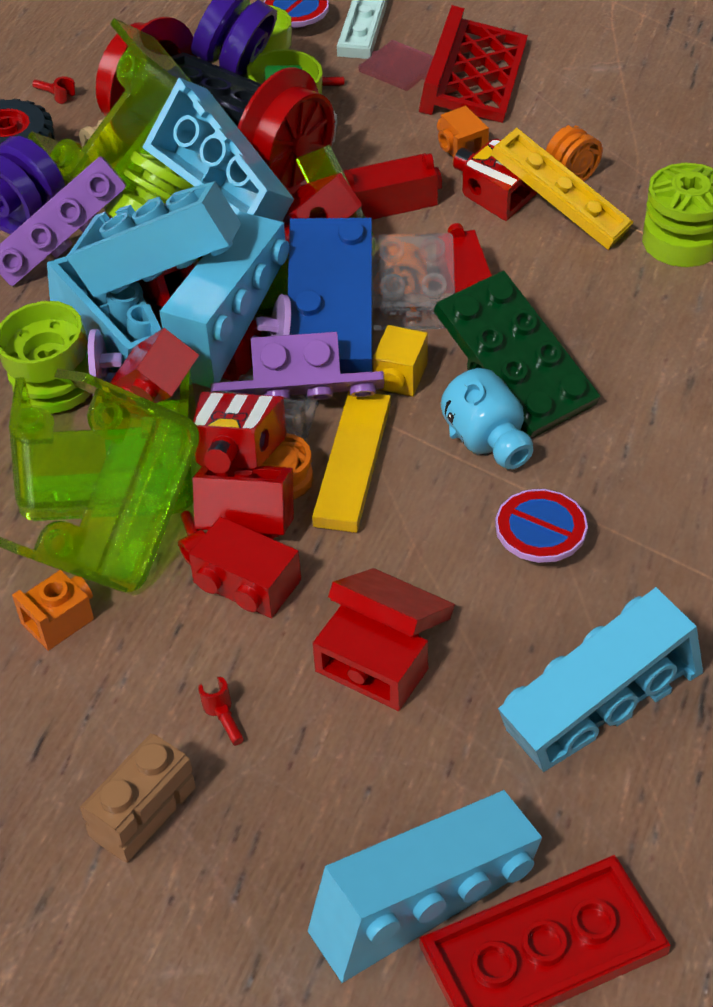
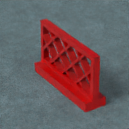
M451 5L424 82L418 112L432 115L435 106L454 110L466 105L478 117L503 123L528 35L463 19L465 8ZM467 33L478 35L481 38L473 40ZM505 42L517 46L505 48L502 43ZM490 46L495 51L486 54L482 48ZM471 52L475 57L466 59L462 54ZM504 60L509 66L500 68L495 62ZM484 65L489 71L480 73L476 67ZM465 71L469 77L460 79L455 73ZM499 80L503 86L494 88L489 82ZM478 85L483 91L474 94L469 87ZM458 91L463 97L457 98L446 94ZM492 100L499 108L485 105L483 102Z

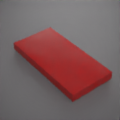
M615 855L419 937V947L450 1007H552L668 955L671 946Z

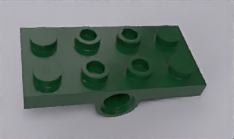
M504 270L436 302L433 312L467 356V370L475 368L489 369L503 380L523 406L524 421L521 431L528 434L531 439L597 405L601 397Z

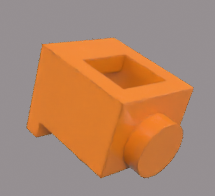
M466 105L441 114L437 122L439 144L445 152H448L453 157V160L460 148H466L476 153L489 142V127Z
M61 569L26 593L18 590L12 594L21 624L48 651L94 620L89 601L93 598L90 587L81 576L75 575L70 579Z

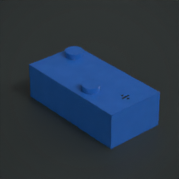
M290 218L288 296L291 303V326L289 335L337 332L340 374L372 372V218Z

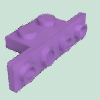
M100 156L0 243V275L9 285H15L50 253L55 259L73 244L69 237L78 229L84 232L97 212L126 188L125 181L104 157Z
M337 332L251 338L253 380L210 384L211 392L283 396L284 402L290 400V395L307 394V398L310 400H324L332 398L333 392L350 391V395L353 397L372 396L376 394V389L384 388V372L340 374Z

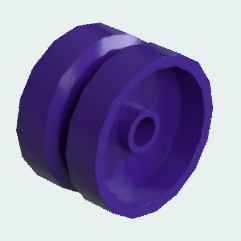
M212 0L194 34L191 45L192 54L209 63L219 60V67L245 77L247 75V65L263 52L270 39L277 20V11L260 0L250 4V0Z
M10 136L0 144V230L11 235L65 187L64 179L56 163L47 152L32 140L22 136Z

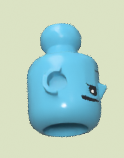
M475 368L463 372L449 383L443 392L440 404L442 415L449 424L450 437L452 439L460 438L467 449L476 455L493 452V457L497 464L505 469H515L525 464L533 454V442L528 434L521 431L524 421L523 406L503 380L492 370Z

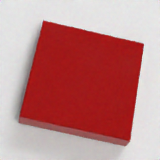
M375 568L333 581L328 595L331 601L410 637L450 620L455 607L454 603Z

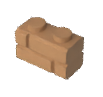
M150 733L80 806L83 819L86 821L85 826L88 836L117 858L128 863L174 813L176 805L182 804L196 789L194 776L191 774L193 771L190 758L162 738Z

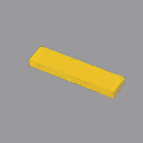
M515 128L494 146L491 156L607 250L627 233L634 223L518 128Z
M348 391L313 512V527L358 532L391 406L390 395L374 394L366 397H353L350 395V391Z

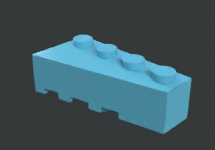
M178 78L142 148L194 187L215 181L236 215L240 211L282 222L294 200L292 195L209 90Z
M213 181L175 192L167 199L166 203H163L160 197L147 200L136 211H134L131 205L121 207L115 212L117 215L109 218L106 212L96 214L66 258L93 297L107 292L118 294L129 287L131 283L143 279L144 282H149L172 267L176 266L177 269H183L206 254L210 253L212 256H217L224 253L233 245L232 240L241 222L217 183Z
M239 211L236 216L241 225L232 240L233 245L220 255L212 256L210 253L204 255L159 311L162 329H167L199 354L184 377V381L211 388V383H218L221 380L281 265L285 263L288 257L289 243L285 240L284 222Z
M67 256L47 262L50 301H59L70 305L79 313L87 339L90 330L99 329L103 336L107 353H121L122 364L134 346L161 330L150 304H146L143 298V290L139 282L131 283L129 287L118 294L107 292L93 297L66 258ZM110 367V369H111L114 373L117 372V371L119 370V368H120V367Z
M657 587L643 597H635L626 604L621 614L606 626L594 628L587 634L580 646L567 656H559L552 660L541 676L528 686L516 688L507 696L504 704L498 708L506 731L543 772L547 771L595 741L599 734L598 727L607 723L609 726H619L632 718L633 710L636 708L637 703L650 696L657 702L672 692V687L669 683L682 675L691 681L703 674L697 626Z
M500 791L326 865L307 932L341 983L508 882L514 883L524 878L534 866L533 859L542 836L506 791Z

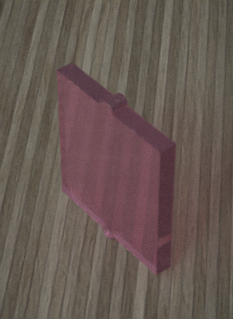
M391 40L380 50L373 51L372 56L359 65V72L408 91L421 79H426L433 56Z

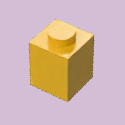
M387 325L372 358L373 372H384V388L379 390L414 396L428 364L427 332Z

